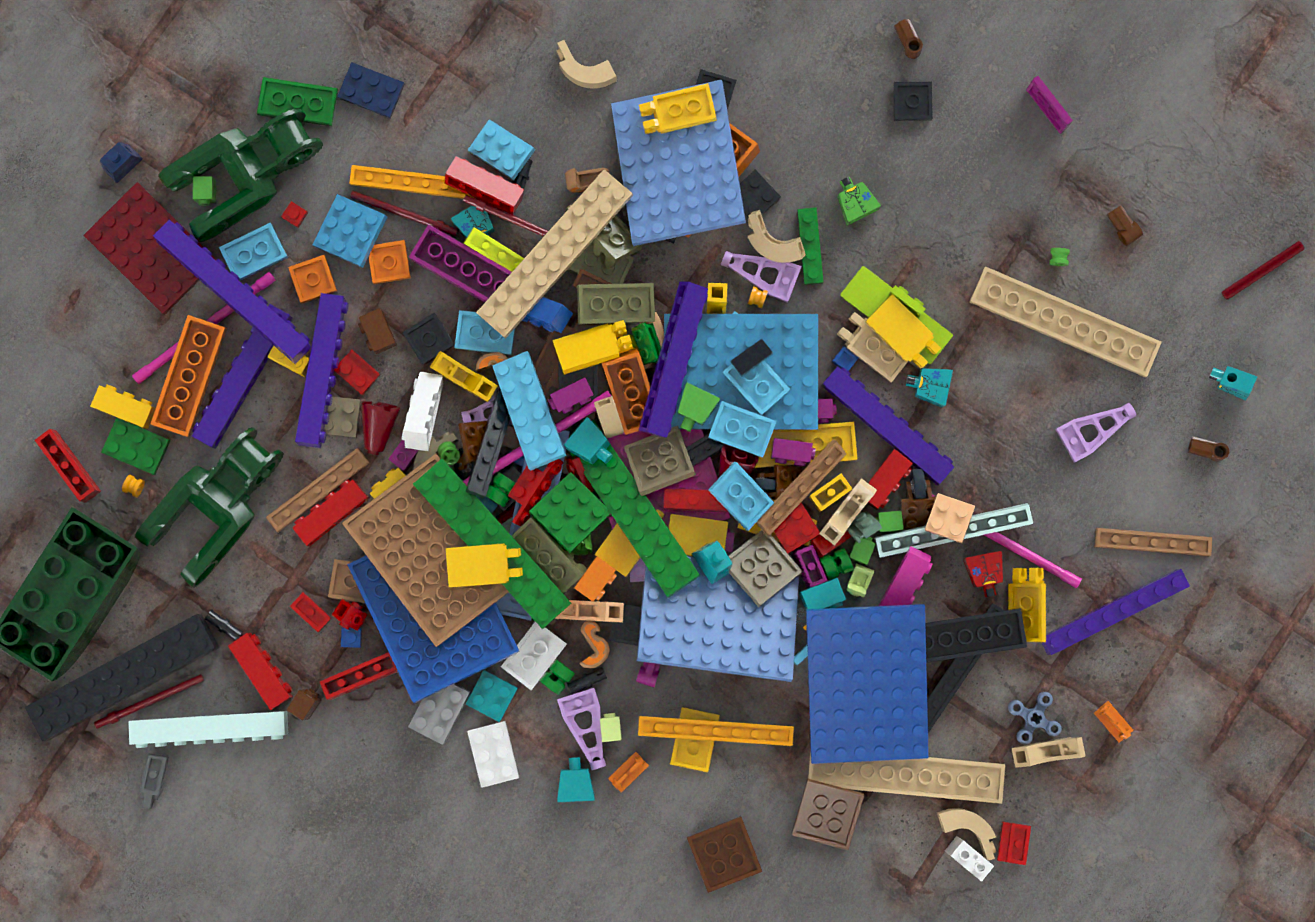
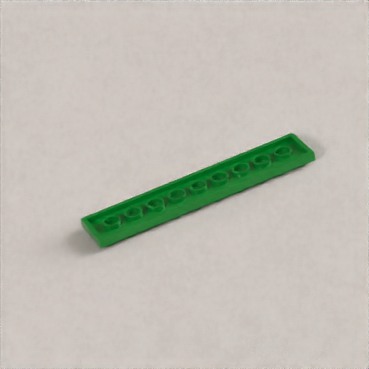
M593 419L592 422L600 430V428ZM611 444L606 450L612 453L613 456L606 464L599 458L594 464L580 458L585 470L584 475L668 598L700 577V574L646 495L641 496L635 479Z
M440 459L413 483L467 546L505 543L507 549L521 548V556L508 558V569L522 568L523 576L509 577L508 583L501 584L542 630L572 604L475 495L465 492L467 486L443 459Z

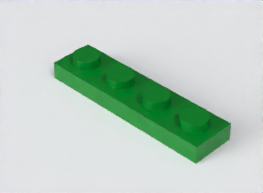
M817 208L797 209L799 236L806 254L802 259L804 285L823 284Z

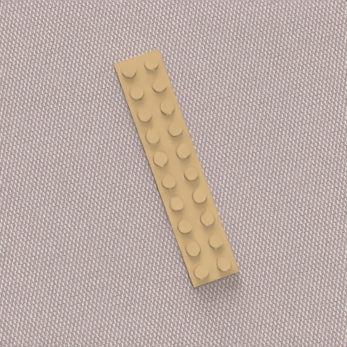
M603 170L476 313L506 339L632 198L633 193L606 170Z
M984 267L970 299L972 304L1145 378L1149 374L1162 343L1159 340L988 267Z
M810 750L808 779L851 790L1002 804L1005 764L935 757L927 759L812 764Z

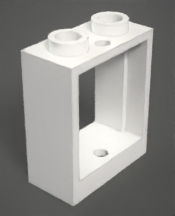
M958 836L955 837L945 850L946 853L980 881H983L994 867Z

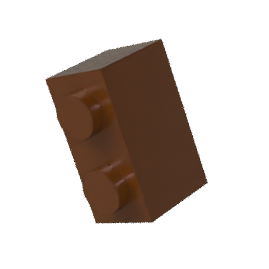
M380 308L359 317L361 323H358L362 334L366 333L368 340L366 344L370 351L373 350L374 353L379 354L397 346Z
M311 688L299 690L287 711L302 721L308 720L322 699L318 697L319 693Z

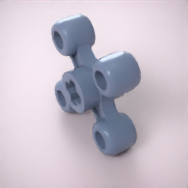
M1039 693L1037 695V703L1032 709L1024 707L1023 703L1019 700H1012L1008 704V711L1012 715H1020L1025 720L1023 729L1019 730L1016 735V739L1020 744H1029L1032 741V734L1036 728H1043L1050 736H1058L1061 733V725L1056 721L1047 720L1044 716L1045 709L1053 702V697L1050 693ZM1044 696L1047 697L1046 703H1043L1042 698ZM1015 704L1018 705L1017 711H1014L1013 706ZM1033 713L1034 715H1038L1039 719H1036V723L1034 721H1031ZM1053 725L1056 727L1054 732L1051 731ZM1024 733L1027 735L1026 740H1022V735Z

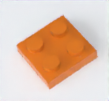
M405 240L373 246L368 256L373 284L411 278Z
M325 255L288 267L301 304L320 298L321 293L331 294L337 292Z

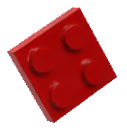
M802 502L774 530L787 554L820 535V531Z

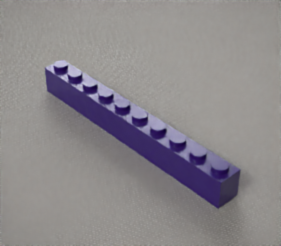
M168 220L153 235L156 242L296 364L311 349L310 339L301 332L299 334L295 331L296 327L289 320L285 322L278 310L274 307L270 309L267 306L268 302L259 295L257 297L254 295V290L247 283L243 285L239 281L240 278L233 271L229 273L225 269L226 265L221 260L213 259L211 257L212 253L206 247L201 248L198 245L199 242L191 234L187 236L184 233V228L176 222L174 224Z

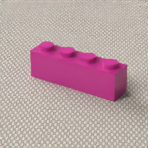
M910 546L878 606L912 605L915 598L913 595L915 590H920L924 581L922 579L924 573L928 574L932 567V563H930L931 556Z

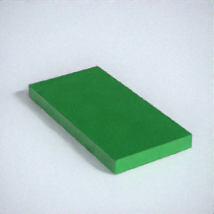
M263 77L257 115L275 118L288 110L299 108L306 114L303 122L332 126L338 89Z

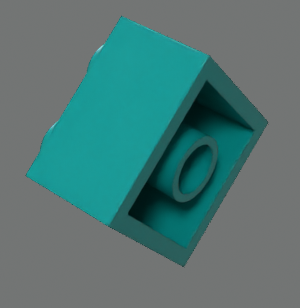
M838 578L799 592L805 610L824 609L829 606L830 608H837L843 605L842 601L846 600Z

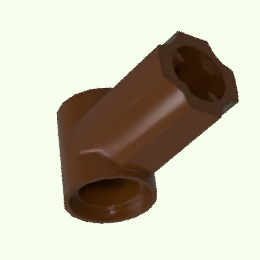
M910 19L899 21L894 25V28L905 49V55L910 59H916L922 51V40L918 38ZM915 45L918 47V50L913 51L909 46Z
M1122 205L1107 214V217L1118 231L1117 235L1120 241L1125 246L1143 236L1140 226L1131 220Z
M1193 436L1189 443L1188 453L1219 462L1228 457L1229 447L1224 443H1216ZM1216 447L1223 451L1222 457H1218L1215 454Z

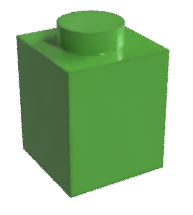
M193 176V200L198 205L209 206L210 203H216V180L212 176Z
M901 511L877 513V517H874L882 526L878 533L903 530Z
M863 537L860 539V543L855 540L849 558L867 565L876 543L872 542L873 538Z

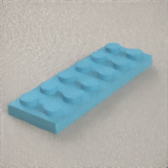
M526 351L493 365L529 470H534L565 457L566 453L530 353Z

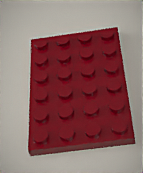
M137 182L83 236L165 315L199 279L156 242L153 235L168 220L174 224L179 222ZM184 228V233L189 236L190 233Z

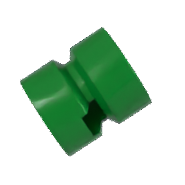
M497 472L493 478L494 485H489L486 496L502 507H505L510 500L508 494L515 485V482Z
M845 548L835 551L833 556L828 554L819 558L828 581L839 577L840 573L846 574L854 570ZM835 562H840L841 565L837 567Z
M555 659L549 667L550 672H545L539 681L551 691L560 695L565 688V682H570L575 673Z

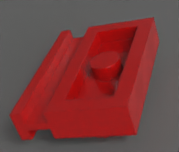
M352 349L339 362L338 368L334 370L361 395L380 376L373 367Z
M1002 821L997 861L1026 865L1031 832L1030 825Z

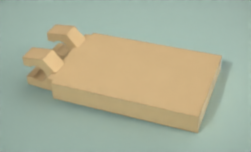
M854 312L848 320L858 326V328L852 334L842 327L837 335L846 341L845 345L848 350L884 379L892 383L907 362L865 323L867 318L863 319Z

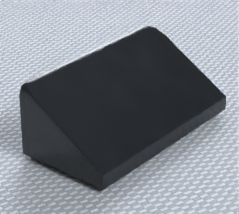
M760 339L730 362L742 377L772 356L773 352L763 339Z

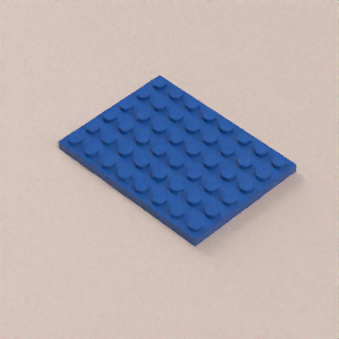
M367 556L347 564L413 704L520 652L496 603L438 647H435Z
M925 605L807 609L811 763L929 758Z

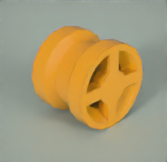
M753 286L748 304H755L758 308L762 309L768 291H761Z
M129 474L123 483L122 492H129L132 496L139 497L144 488L145 480H137L133 475Z

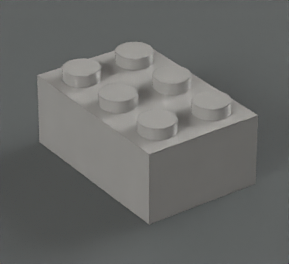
M455 683L422 699L408 727L444 745L471 691Z

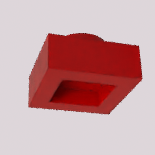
M291 201L281 217L299 228L308 212Z

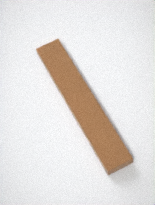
M832 440L756 522L766 535L770 536L846 455V452L836 440Z
M359 448L355 449L266 518L276 532L279 533L336 490L343 482L369 465L370 462Z
M1096 528L1094 547L1210 557L1212 537Z

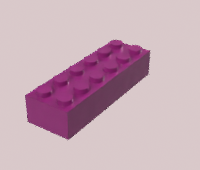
M429 224L409 256L414 263L484 303L512 273L510 270Z

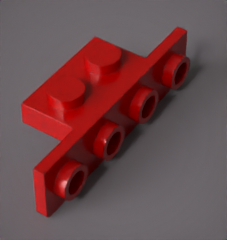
M557 459L550 462L544 472L538 468L529 470L528 466L525 467L508 494L509 497L522 505L512 521L514 524L522 526L530 519L529 511L541 500L545 491L550 488L553 478L561 471L562 460Z

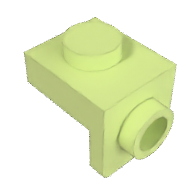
M856 564L849 579L847 591L853 596L865 597L874 570Z

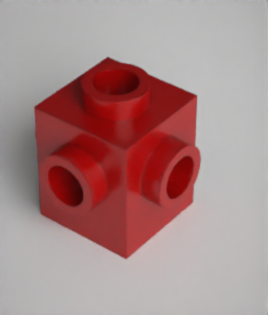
M341 599L332 616L340 621L339 625L349 630L351 627L358 631L368 614L362 611L363 606L353 601L351 604Z

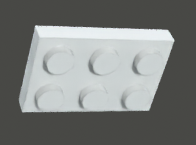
M535 622L517 645L520 652L508 657L501 667L532 690L567 644L546 627L542 630Z
M506 721L467 731L481 788L519 778Z

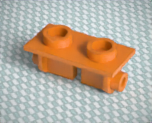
M1109 701L1105 702L1094 712V715L1118 743L1123 739L1129 738L1131 736L1130 733L1134 731Z
M635 752L608 779L616 789L623 792L649 765Z

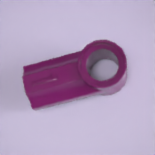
M644 662L643 666L641 665L636 682L654 688L660 672L658 671L660 664Z

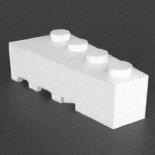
M420 372L418 379L415 378V391L410 398V408L406 415V422L402 433V440H405V448L429 451L443 388V375Z

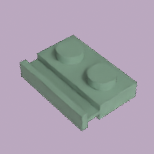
M866 511L856 516L847 531L860 543L861 538H868L882 529V526Z

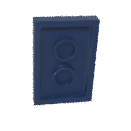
M351 62L337 97L391 119L405 84L402 81Z

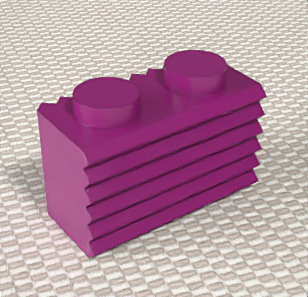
M813 545L793 553L796 560L795 563L803 571L801 577L804 578L803 581H805L806 588L809 589L827 581Z

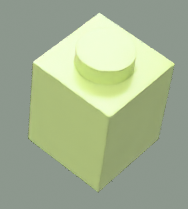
M615 713L604 714V718H600L602 742L622 740L620 716H615Z

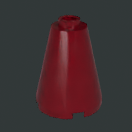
M362 401L364 449L368 450L369 454L379 455V452H383L399 415L400 407L397 408L395 405L382 402L371 405L372 401Z
M723 445L720 452L719 477L733 462H737L750 475L758 463L759 456L729 445Z

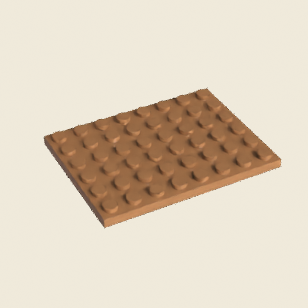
M434 454L342 522L343 526L435 647H438L509 593L502 584L449 587L446 548L464 547L467 544L413 485L415 481L440 460L437 454Z

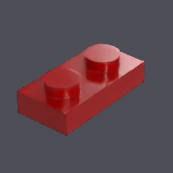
M572 455L566 457L565 459L568 463L566 467L569 473L571 472L593 492L591 483L584 475L585 470L578 456L572 457Z
M846 530L835 545L822 535H819L810 541V544L814 546L815 551L821 558L851 538V535Z
M302 592L290 605L317 632H320L332 619L305 592Z

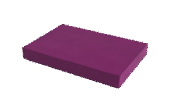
M1036 76L1026 91L1061 134L1069 127L1073 120L1041 78Z

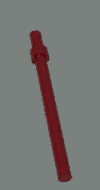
M356 191L351 192L350 198L424 225L429 224L441 232L454 236L458 234L459 229L446 225L441 220L435 221Z
M465 195L463 202L476 207V210L486 211L544 237L548 233V230L493 207L485 200H478L468 195Z
M200 674L122 710L112 711L106 717L95 721L94 725L98 729L109 723L114 724L120 721V718L203 682L204 677Z

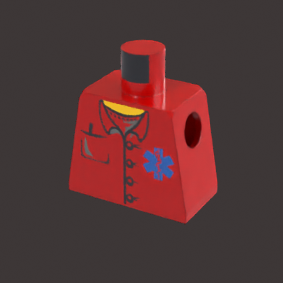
M997 551L963 558L973 587L983 586L985 597L995 596L994 584L1003 582L1002 552Z

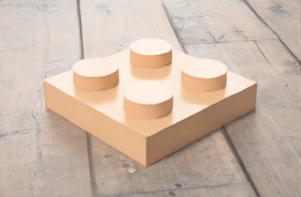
M938 493L925 531L963 543L975 506Z

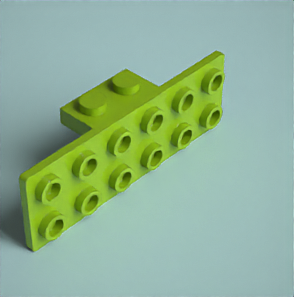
M862 266L840 296L869 318L893 294L933 333L932 336L934 338L932 340L941 347L937 354L934 355L926 347L919 353L928 361L929 365L932 364L953 337V334L924 313L926 309L923 307L924 304L917 298H911L906 289L901 286L898 288L896 285L892 288L865 266Z

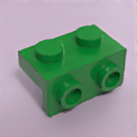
M641 323L632 328V332L643 365L656 363L661 346L653 323Z

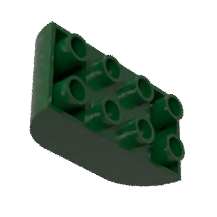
M71 507L0 618V649L50 681L60 678L72 667L87 648L128 584L138 564L140 549L79 510Z

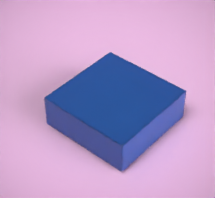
M843 346L832 363L840 369L843 367L849 371L859 357Z

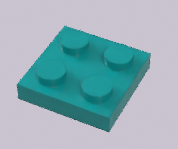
M483 670L466 705L500 722L518 687Z

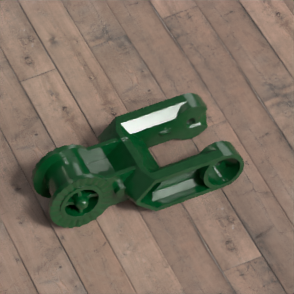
M298 108L281 113L274 119L269 120L268 123H265L258 133L249 137L239 128L219 133L171 163L159 173L158 177L162 184L175 192L193 183V176H200L222 162L240 191L235 196L214 209L204 212L189 223L191 232L198 242H204L216 237L267 205L277 194L274 179L280 173L304 164L311 157H314L316 153H319L323 142L320 138H309L301 124L306 117L302 109Z
M254 427L248 428L239 437L235 438L234 442L222 454L216 467L214 466L208 471L196 465L182 476L135 534V538L147 547L149 545L155 546L167 534L172 524L190 503L218 525L219 529L188 562L180 574L193 588L197 587L209 576L249 528L255 516L247 504L251 499L250 495L270 477L283 458L284 453L278 449L273 453H269L254 440L257 435V430Z

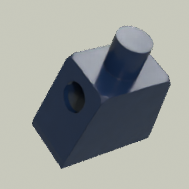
M118 142L100 159L103 170L118 183L143 158L130 145Z

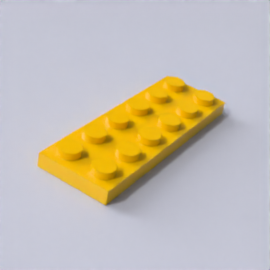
M854 422L818 424V430H773L763 458L759 457L755 468L774 467V465H794V462L787 461L786 464L775 463V459H771L774 438L813 443L812 448H816L815 458L832 440H836L846 452V455L840 462L856 461L857 448Z

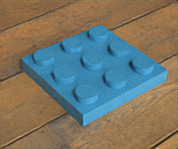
M337 194L314 240L313 246L363 268L387 216Z

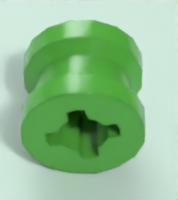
M1051 248L1052 259L1049 264L1061 267L1068 266L1067 256L1070 254V250L1066 248Z
M446 441L439 445L438 455L448 465L458 462L460 453L454 443Z

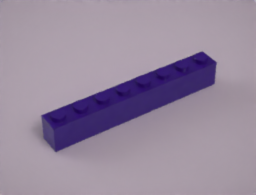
M679 282L639 431L667 438L671 431L672 418L676 413L677 400L682 392L683 378L687 374V364L692 355L693 342L697 337L698 324L702 319L703 306L707 301L708 288L691 282Z
M321 293L295 438V442L300 446L321 448L322 443H325L326 440L324 428L325 424L328 425L329 413L327 411L333 399L330 393L331 388L335 387L336 376H334V370L339 365L337 353L342 348L340 336L341 332L345 330V321L343 319L344 314L348 312L349 306L344 296Z
M269 304L268 307L270 309L274 307L281 313V318L285 322L287 320L291 322L293 317L283 312L282 310L276 308L275 306ZM253 327L249 340L246 339L241 346L242 352L239 357L236 356L232 361V369L223 376V384L220 389H216L213 393V401L210 406L207 405L203 410V418L200 423L197 422L192 430L194 432L192 437L214 449L217 448L269 359L268 355L274 346Z
M837 366L821 386L895 450L910 460L917 469H922L924 475L938 486L953 470V461L946 455L941 456L934 444L931 442L927 444L920 432L917 430L912 431L908 427L909 423L902 417L898 419L893 414L894 410L888 405L883 406L879 402L880 398L873 392L869 394L864 389L865 385L859 380L854 381L850 377L849 371L843 367L840 369Z
M1176 569L1047 633L1046 642L1041 643L1047 655H1053L1190 587L1182 569Z

